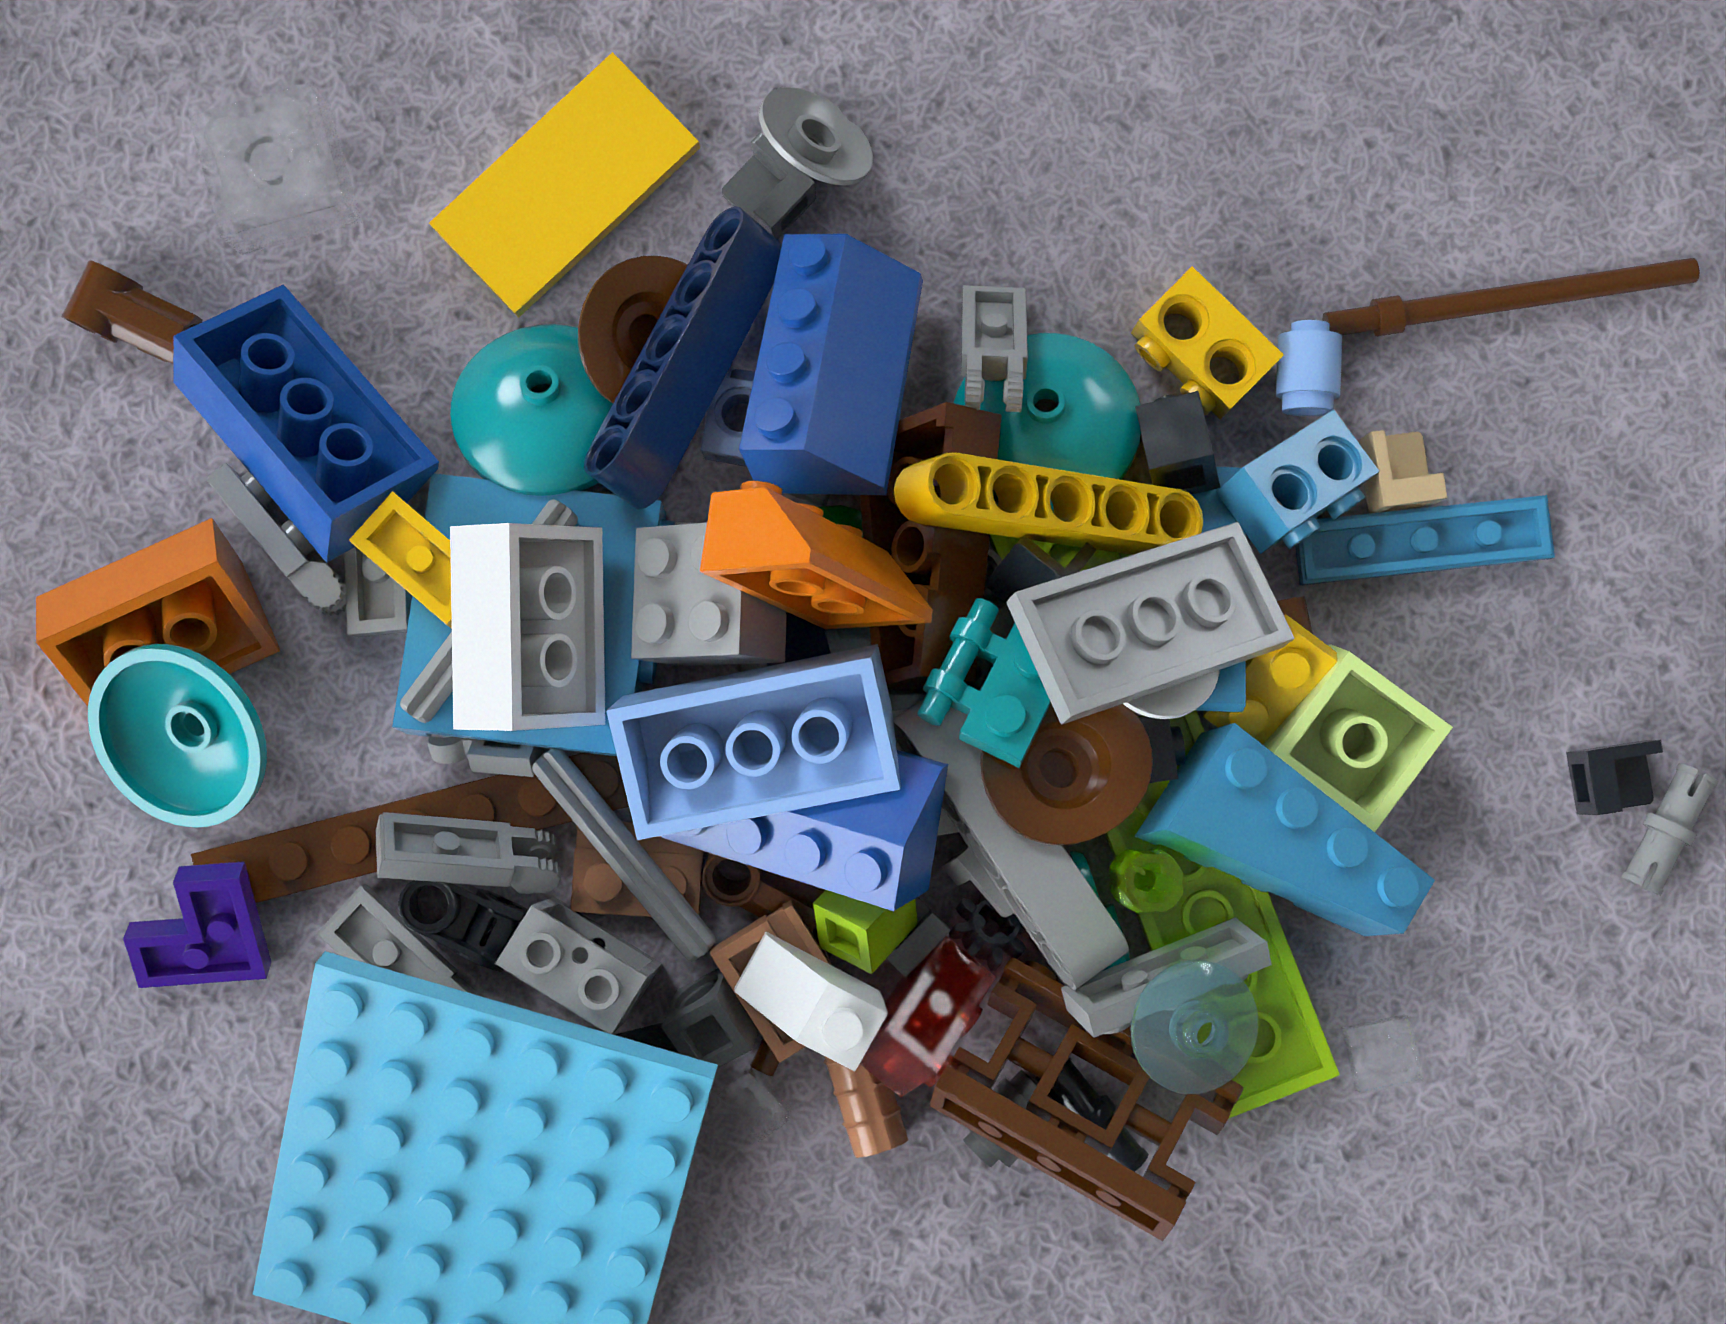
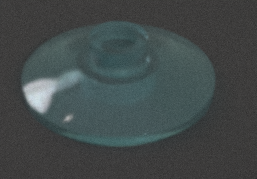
M1206 960L1180 962L1157 974L1140 994L1131 1019L1132 1047L1141 1068L1152 1080L1162 1087L1181 1094L1210 1092L1232 1080L1245 1066L1252 1054L1258 1033L1257 1008L1247 985L1230 969ZM1211 1022L1212 1028L1208 1038L1199 1044L1197 1039L1199 1029L1204 1024Z

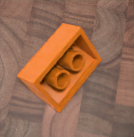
M746 481L741 484V489L713 492L711 494L700 565L701 573L823 629L931 623L933 609L888 551L862 538L863 532L860 529L831 522L823 517L824 512L822 509L809 504L795 503L782 496V489L779 486L768 482Z
M213 518L36 597V643L87 706L93 685L102 670L122 654L144 645L169 644L190 649L212 660L228 674L280 652L277 640L244 565Z

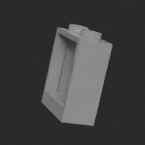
M556 897L531 905L495 964L602 1031L613 1034L629 1019L662 963L582 913L573 912L570 910L571 907ZM594 938L603 939L605 949L592 942Z

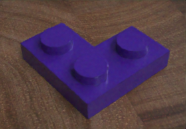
M245 862L179 866L173 880V885L183 918L129 922L123 937L138 988L267 979L271 966V958Z

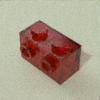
M945 936L906 977L902 976L885 1002L888 1014L860 1064L899 1097H903L922 1083L932 1087L939 1080L947 1064L951 1065L954 1058L950 1052L957 1040L965 1036L981 1016L983 1008L979 1004L996 976L948 936Z

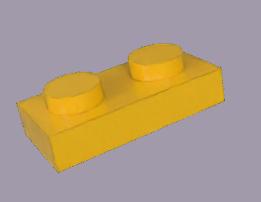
M392 491L349 541L452 629L450 540Z
M1286 614L1284 617L1295 639L1281 649L1246 660V705L1243 713L1203 712V717L1219 728L1236 723L1262 745L1338 662L1335 650Z

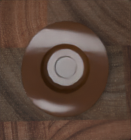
M664 256L630 258L608 269L590 289L583 303L579 318L578 346L585 372L591 383L611 403H614L688 264Z
M1051 703L1020 768L984 751L981 752L980 766L987 797L998 816L1011 829L1030 840L1043 844L1070 845L1101 836L1130 816L1147 791L1152 774L1153 758L1149 736L1142 722L1125 705L1120 704L1061 725Z

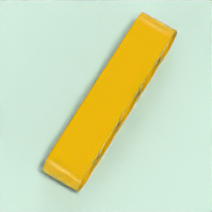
M944 453L910 465L901 471L894 487L895 502L900 512L908 520L918 524L1014 538L1028 537L1030 540L1083 547L1088 542L1097 550L1131 555L1200 534L1203 527V514L1198 501L1190 493L1181 489L962 453ZM933 479H935L940 486L941 499L937 496L934 490ZM993 489L998 497V506L993 499ZM1050 500L1054 507V513L1051 509Z

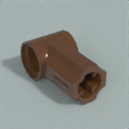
M92 260L88 261L61 316L89 332L100 334V337L113 343H117L119 339L144 353L173 364L174 335L203 321L197 315L143 291L144 287L136 281Z
M709 853L703 870L702 881L707 895L712 900L727 907L740 906L761 918L783 907L782 904L791 899L805 923L813 932L816 926L813 903L824 893L825 889L747 865L751 873L748 878L733 881L724 877L718 869V863L728 858Z

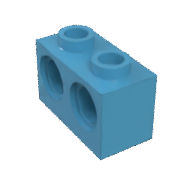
M1332 410L1242 467L1216 493L1235 520L1239 522L1241 528L1259 553L1262 554L1281 540H1283L1288 549H1291L1321 528V525L1315 518L1325 511H1328L1333 520L1353 508L1366 498L1359 487L1376 475L1379 470L1337 412ZM1275 497L1281 502L1282 506L1277 502Z

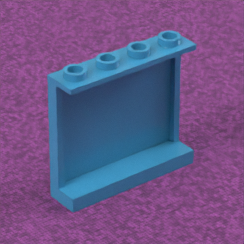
M434 473L430 479L424 519L449 540L450 526L501 523L532 524L548 501L552 499L563 503L577 515L578 520L575 526L602 528L605 725L515 731L453 729V691L431 721L422 723L413 718L401 708V699L450 635L452 629L412 596L392 727L410 735L431 737V734L617 756L606 710L622 696L642 692L643 683L653 684L657 671V663L631 659L636 528L675 525V521L666 520V511L662 501L656 500L646 508L636 509L617 495L577 490L551 496L525 495L505 489L486 479Z

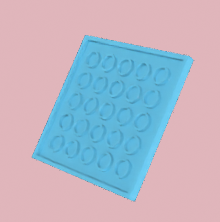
M325 951L314 967L253 1295L351 1324H648L718 1065Z

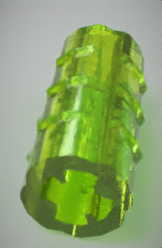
M1151 848L1134 851L1126 849L1117 855L1109 866V887L1111 893L1118 903L1136 913L1166 912L1174 907L1183 895V872L1174 858L1162 850L1159 851ZM1143 869L1152 871L1156 876L1153 887L1149 885L1144 886L1147 890L1146 892L1137 889L1134 885L1136 873L1145 875L1146 872Z

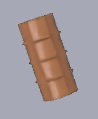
M877 1036L874 1037L856 1071L824 1056L825 1060L823 1063L827 1065L834 1087L833 1094L837 1097L844 1120L842 1125L847 1130L856 1158L879 1154L908 1141L900 1114L902 1108L897 1104L890 1081L892 1077L888 1074L881 1052L882 1045L879 1044Z

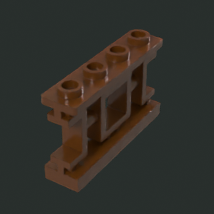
M1011 957L1003 970L1001 978L992 989L987 1005L1011 1018L1013 1021L989 1062L959 1046L950 1065L947 1064L934 1087L930 1106L1163 1241L1175 1226L1186 1204V1199L1196 1183L1194 1180L1167 1166L1166 1163L1189 1120L1218 1135L1244 1089L1243 1086L1233 1081L1231 1073L1219 1063L1206 1058H1198L1196 1060L1174 1048L1173 1041L1166 1034L1151 1026L1140 1025L1137 1027L1131 1023L1128 1028L1121 1032L1102 1034L1093 1038L1066 1010L1061 990L1064 985L1058 983V977L1050 969L1037 962L1026 961L1023 963ZM1035 1010L1069 1028L1054 1056L1021 1038ZM1071 1054L1078 1056L1129 1085L1106 1130L1048 1097ZM1008 1060L1041 1079L1029 1099L1026 1109L992 1090ZM1151 1075L1186 1094L1171 1122L1136 1103ZM1123 1126L1158 1146L1143 1176L1108 1157Z

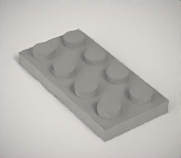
M1239 522L1017 591L1006 602L1061 725L1281 649L1295 639Z

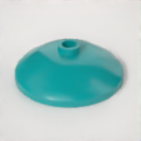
M541 324L520 328L500 336L483 347L468 362L460 374L453 391L450 409L451 426L461 454L469 466L481 478L490 480L513 492L534 496H551L573 490L583 491L599 483L586 474L584 461L613 403L599 393L585 372L578 346V328L568 325ZM540 384L551 385V387L543 393H534L531 391L533 387Z
M1059 333L1027 335L1028 360L1026 379H1023L1021 412L1006 411V404L1003 402V387L1006 379L1000 381L984 380V400L980 403V410L1002 415L997 459L1121 480L1136 456L1141 437L1135 406L1140 405V401L1128 373L1109 353L1084 339ZM964 377L954 399L955 404L965 406L966 377ZM1041 399H1051L1058 406L1051 412H1041L1036 409L1035 404ZM994 491V500L998 502V497ZM1050 500L1051 509L1054 513V507Z
M151 644L134 648L110 662L97 677L88 703V727L91 742L97 758L110 780L133 804L164 822L194 828L209 827L225 822L250 804L258 793L266 772V739L260 718L249 697L223 668L190 649L169 644Z

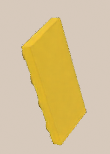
M612 52L432 219L429 224L519 318L700 149V144L689 130Z

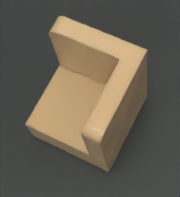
M1384 430L1372 431L1358 440L1379 470L1376 475L1364 483L1369 514L1428 507L1447 498L1444 473H1428L1424 441L1420 432L1386 436Z

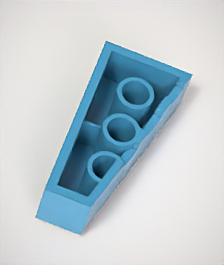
M1236 723L1202 732L1185 757V764L1180 765L1177 769L1179 779L1170 780L1135 835L1154 845L1161 844L1184 854V858L1204 867H1214L1242 879L1241 883L1261 892L1269 891L1290 900L1294 906L1364 937L1404 934L1435 879Z

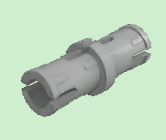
M1678 763L1677 771L1656 813L1649 812L1643 825L1648 829L1626 872L1624 871L1621 878L1635 885H1641L1652 864L1641 888L1659 896L1663 892V887L1684 845L1692 846L1697 836L1696 833L1692 832V829L1713 788H1716L1719 782L1706 773L1703 776L1699 774L1696 777L1699 770L1682 763ZM1694 779H1695V782H1694V784H1693V786H1692V788H1691V790H1690V792H1689V794H1688V791H1689V789H1690V787H1691V785H1692V783H1693V781H1694Z

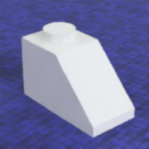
M765 932L734 987L735 993L796 1042L853 1071H856L888 1014L881 991L768 932Z

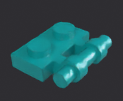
M976 598L967 617H959L949 635L953 644L940 669L931 670L923 686V690L927 695L917 715L927 723L941 726L950 707L967 714L968 716L959 732V740L1020 768L1051 706V701L1016 623H1014L1007 639L993 634L990 628L999 609L996 605L985 599ZM976 656L994 664L980 691L968 686L964 682Z

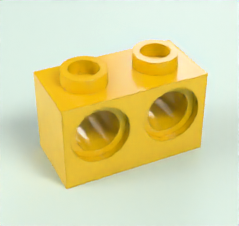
M1193 266L1137 321L1131 332L1139 340L1134 345L1136 351L1151 367L1157 371H1162L1165 367L1169 369L1184 384L1180 388L1182 395L1199 391L1204 415H1208L1212 411L1220 420L1284 356L1274 344ZM1170 314H1181L1187 317L1193 325L1194 337L1187 340H1179L1172 337L1165 329L1164 317ZM1216 357H1224L1231 360L1239 372L1238 382L1235 384H1223L1217 381L1210 371V360Z

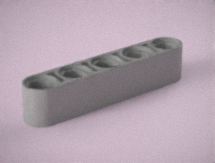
M923 698L893 719L896 740L904 752L949 764L942 808L1056 974L1070 989H1078L1129 951L1124 935L1062 845L1043 844L1030 840L1015 832L998 816L987 797L981 777L980 762L982 750L959 740V732L968 715L950 707L941 726L932 725L917 715L925 699Z

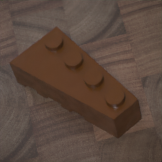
M945 402L899 420L887 494L860 495L863 538L888 551L933 609L931 623L870 627L871 645L878 644L886 684L889 690L926 693L923 690V686L931 670L940 669L953 644L949 635L959 617H967L976 598L984 599L990 534L924 525L908 520L900 512L895 502L894 487L896 479L901 471L910 465L944 453H962L997 459L1001 414ZM933 479L934 490L937 496L941 499L940 486L935 479ZM974 659L964 679L966 684L976 682V659Z

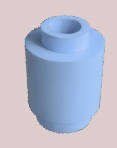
M1296 321L1291 323V331L1278 335L1277 348L1284 356L1277 362L1276 397L1282 399V413L1293 416H1323L1334 410V400L1341 396L1342 335L1329 331L1330 324L1326 321Z

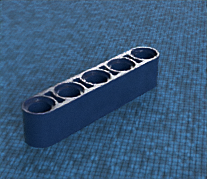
M734 206L726 209L713 220L706 230L586 454L584 461L586 474L636 509H643L653 504L668 486L774 284L782 243L741 207Z

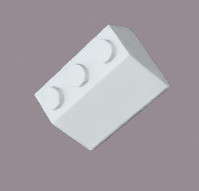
M518 523L450 526L453 729L515 731L605 725L602 528Z

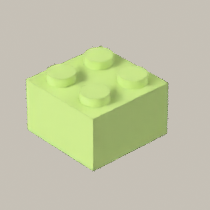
M1329 644L1328 646L1337 652L1338 662L1263 745L1373 832H1376L1453 727L1350 651Z

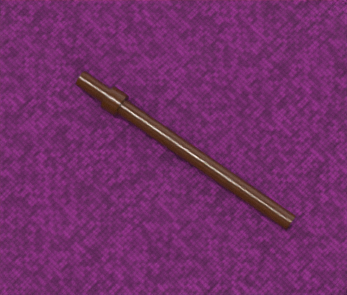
M1695 258L1406 301H1403L1399 295L1372 299L1370 306L1323 313L1322 321L1330 324L1329 331L1341 335L1373 331L1375 336L1378 337L1403 333L1405 327L1409 325L1696 283L1699 279L1700 270L1697 260Z

